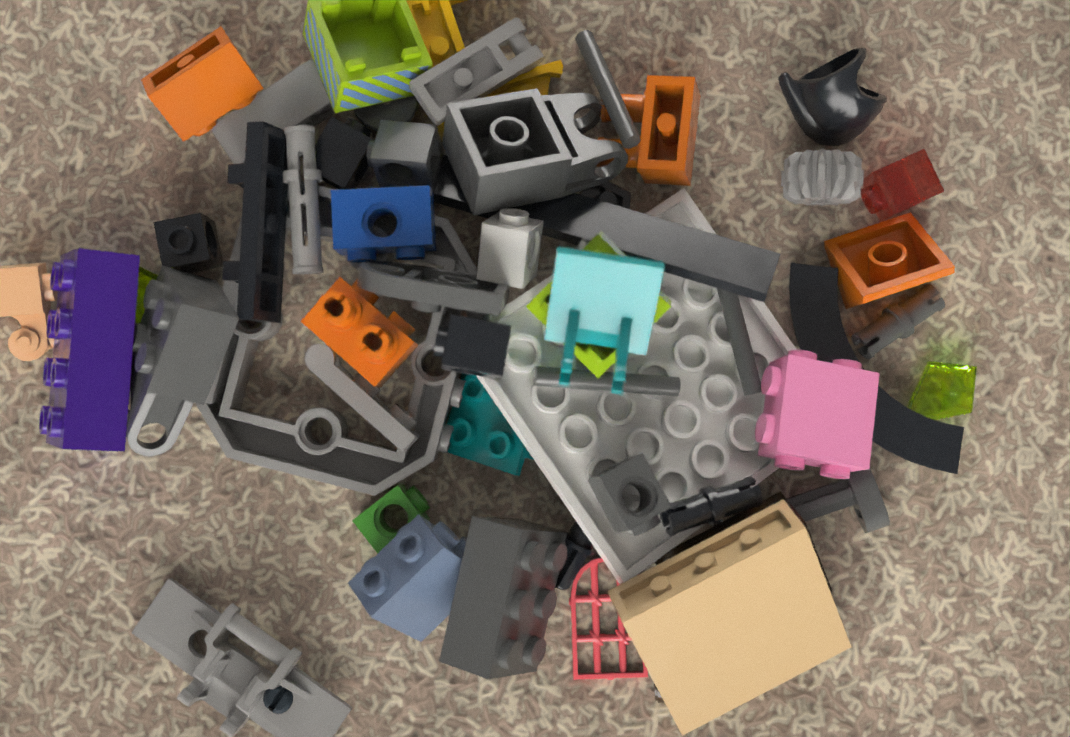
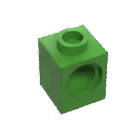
M402 482L352 520L377 554L400 530L390 527L385 521L384 512L388 505L397 504L402 506L408 514L407 523H410L418 514L426 520H430L426 511L431 507L426 498L414 485L407 489Z

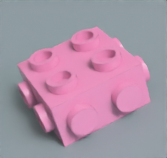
M790 350L787 355L769 362V366L766 367L761 380V391L765 394L764 410L759 416L755 428V439L759 442L758 456L775 459V467L787 470H804V465L819 467L821 476L836 479H849L850 472L869 469L880 373L863 370L862 363L854 360L836 359L832 363L817 360L816 353L805 350Z

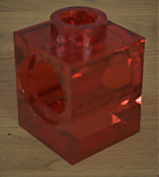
M922 149L865 177L864 188L861 189V197L867 210L871 214L876 213L881 222L944 192V189L925 149Z

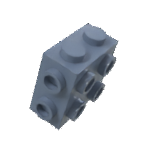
M418 514L410 523L404 525L376 556L366 561L361 570L348 584L371 618L422 642L450 615L467 538L463 536L459 539L442 521L434 525Z

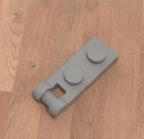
M519 18L508 21L410 81L409 89L433 124L438 126L445 122L447 103L485 97L517 76L531 71L545 59L537 45L532 46L524 35L527 29ZM509 45L516 56L508 61L500 49L503 46Z
M318 343L308 348L305 353L307 367L402 452L408 450L420 437L412 429L417 421L396 403L391 409L376 397L381 389L374 387L358 372L355 376L351 375L341 366L342 358L328 345Z

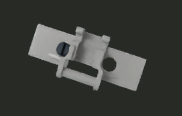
M168 578L135 626L132 634L194 678L190 685L177 696L178 700L188 707L196 701L203 700L227 718L221 725L220 730L229 737L236 735L249 719L275 737H333L353 707L297 668L298 664L296 663L302 655L300 650L295 647L291 650L239 614L241 608L234 603L230 604L223 613H220L173 578ZM198 630H205L208 633L204 638L207 645L206 655L199 654L193 645V638ZM232 632L279 667L274 674L228 642V635Z

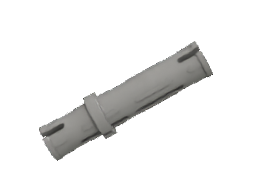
M306 125L288 126L284 128L287 170L283 171V182L288 184L293 254L292 274L324 273L321 257V224L318 199V183L322 182V171L317 170L315 127ZM300 157H303V166H304V169H303V171H304V183H305V194H304V195H302V187H301L302 182H301V170H300ZM303 207H306L308 235L307 246H305Z

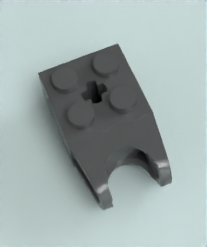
M538 88L447 103L442 145L472 214L478 215L504 208H513L562 198L606 183L619 175L628 162V155L622 144L607 139H592L583 135L600 122L602 106L597 97L590 93L541 95ZM587 108L590 109V111L585 116L574 119V116L578 111ZM614 158L608 165L595 168L599 162Z
M163 265L157 280H150L146 287L143 298L145 311L140 323L135 322L129 393V397L131 396L130 410L128 409L126 437L130 448L135 453L143 456H156L171 449L182 430L193 404H205L239 320L238 315L217 280ZM157 423L165 427L164 435L156 442L144 443L137 439L140 429L147 424Z

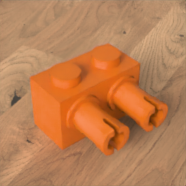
M221 26L141 79L148 98L183 142L193 135L201 136L206 134L216 125L217 119L232 109L239 110L248 106L255 99L256 93L264 89L253 70Z
M647 75L644 94H621L633 123H642L639 144L633 148H624L628 155V162L625 168H637V172L640 173L644 183L691 186L701 97L696 78ZM601 105L602 122H612L605 105ZM598 137V139H597V140H605V139H607V140L615 141V142H618V143L622 144L621 141H620V139H610V138H604V137ZM614 158L601 161L596 166H606L610 162H612Z
M339 277L328 291L320 297L319 301L304 316L301 322L374 387L381 388L419 345L410 337L416 329L395 311L388 317L374 306L379 297L375 293L360 288L357 285L358 278L351 285Z

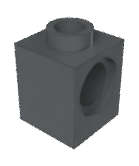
M381 120L376 138L371 139L367 147V163L369 167L374 169L379 187L430 185L432 191H435L444 157L437 125Z
M643 453L628 457L588 479L615 533L631 530L634 536H638L661 523L658 514L672 507ZM627 484L635 487L640 495V503L635 511L629 510L622 500V492Z

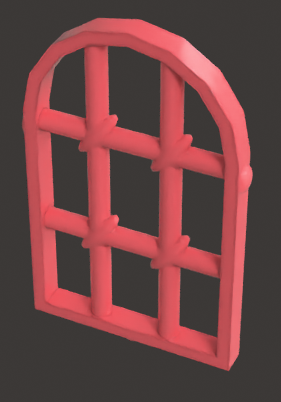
M601 557L591 559L580 568L573 580L571 597L569 598L572 623L573 679L613 680L615 678L648 677V670L643 661V671H627L626 645H629V641L632 640L629 634L626 633L619 615L618 629H615L616 634H600L599 606H602V602H611L608 594H599L598 563L604 561ZM590 568L591 590H588L589 595H576L577 582L584 571ZM592 602V630L589 631L590 634L577 635L576 603ZM604 641H618L619 672H601L600 645L603 646ZM577 642H593L594 673H578Z

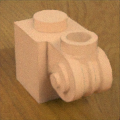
M46 263L0 266V317L11 316L20 323L21 328L14 331L9 337L8 347L16 358L23 361L36 360L49 349H53L54 339L47 338L46 328L51 301H57V291H53L50 288L51 273H47Z

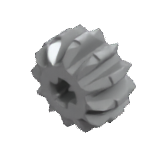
M839 149L795 152L784 160V171H781L783 198L794 204H805L806 206L850 204L861 197V186L864 183V170H861L862 159L851 151L841 152Z

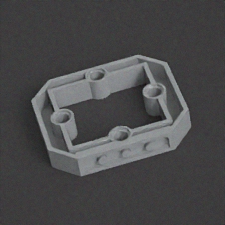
M301 181V182H302V185H301V187H302V195H304V194H305V183H304L303 181ZM318 186L321 240L333 242L331 190L334 189ZM288 190V195H287V215H286V234H285V241H286V237H287L288 231L291 232V229H290L289 190ZM303 207L304 235L308 236L306 207ZM382 215L377 218L373 225L374 235L385 238L393 234L397 227V218L392 215ZM435 216L436 251H425V259L409 260L407 262L477 275L475 264L449 220ZM242 217L230 261H240ZM396 253L379 254L377 261L393 262L396 259ZM349 262L355 269L359 271L360 263ZM224 281L222 290L237 314L238 283L235 281ZM442 306L441 312H433L426 340L417 346L411 356V368L416 379L407 412L417 421L412 429L420 437L406 451L402 452L399 448L395 449L349 437L346 419L340 412L332 408H312L306 410L298 417L296 423L241 409L259 341L273 338L279 332L283 322L282 311L281 323H262L256 329H250L246 320H238L205 404H195L227 458L376 496L437 460L439 452L447 453L449 450L450 437L454 426L446 423L451 406L459 408L461 404L462 391L466 381L458 379L459 372L449 370L441 376L432 377L426 372L424 361L427 355L434 351L438 327H449L450 316H461L462 309ZM321 417L327 419L333 429L332 437L326 444L318 443L311 433L314 422Z

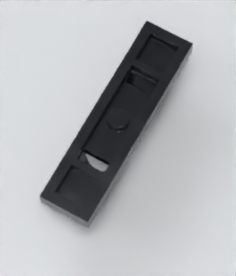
M264 121L247 122L245 163L228 165L227 183L239 185L243 188L240 261H223L222 280L238 283L237 315L239 319L263 323H281L288 184L283 182V171L287 170L286 135L283 129Z

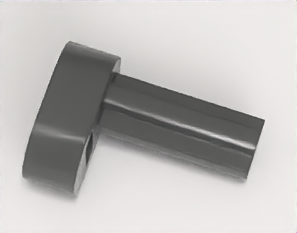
M870 468L850 472L849 479H841L786 498L805 522L853 506L858 521L865 533L890 525L886 506Z

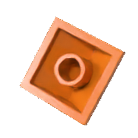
M911 212L824 241V247L831 267L838 268L837 285L846 309L955 273L954 264Z

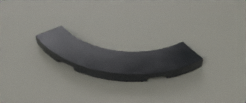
M791 263L789 277L790 313L800 350L816 353L817 360L832 363L836 359H848L859 362L847 339L841 321L837 292L838 268ZM878 385L872 441L907 461L931 469L958 474L964 427L925 417L892 398Z

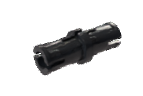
M746 477L743 480L716 489L712 486L701 488L697 495L670 503L672 507L660 513L662 525L665 527L670 524V527L666 528V532L669 536H673L679 532L706 523L710 526L721 524L724 517L751 508L761 507L763 499L760 487L757 485L750 488V486L755 485L756 480L753 477Z

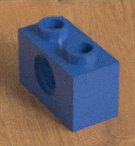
M430 185L331 190L333 249L341 256L347 255V262L377 261L376 254L396 253V260L425 259V251H436L434 194ZM382 215H392L397 218V227L394 233L385 238L375 236L373 225L376 219Z

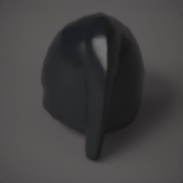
M866 48L852 49L805 74L799 80L792 79L787 72L781 73L778 77L783 95L796 122L805 135L819 145L840 146L849 143L871 124L887 102L885 95L861 87L857 83L858 71L866 58Z

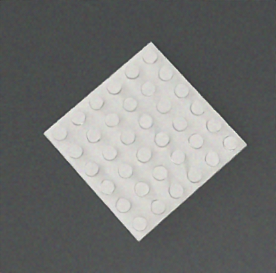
M685 188L645 213L716 234ZM666 272L663 273L661 285L666 288L664 294L671 300V308L653 324L647 355L628 353L626 373L679 377L681 387L678 396L624 392L622 394L611 393V391L534 386L533 373L535 366L561 368L564 344L544 340L546 326L526 307L553 279V275L505 305L500 316L491 315L489 322L512 326L503 376L501 380L477 376V378L618 583L622 584L637 576L703 525L687 529L673 536H669L666 532V528L670 527V524L663 527L662 522L638 536H634L631 530L615 533L588 479L628 457L643 453L669 503L697 495L701 488L712 486L716 489L743 480L746 477H753L756 480L755 485L750 486L752 488L779 469L774 466L775 459L758 456L759 442L755 439V428L757 420L764 410L765 394L760 392L744 396L717 288ZM738 295L761 381L766 367L769 366V362L787 355L790 350L797 349L764 302ZM574 355L572 369L589 370ZM614 363L606 370V372L614 371ZM627 484L622 492V500L624 505L631 511H635L638 508L640 495L635 487Z

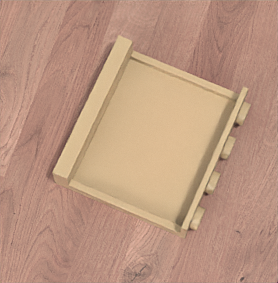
M784 499L607 591L626 631L682 736L852 647L806 527Z

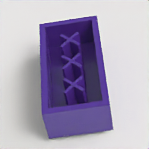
M77 248L62 254L60 262H53L50 288L53 291H58L57 309L49 310L46 328L47 338L54 339L53 358L46 357L43 367V385L50 387L49 406L42 405L39 416V433L46 434V443L67 450L125 452L140 255Z

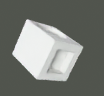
M514 208L501 209L500 212L484 221L481 228L476 279L523 289L537 276L543 221L528 218V212Z

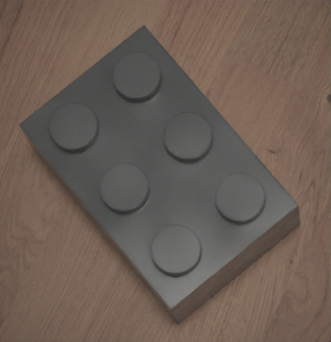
M472 516L439 662L488 680L537 671V667L543 660L546 652L544 636L548 618L553 614L556 607L557 595L555 587L558 574L567 558L565 539L568 532L518 518Z

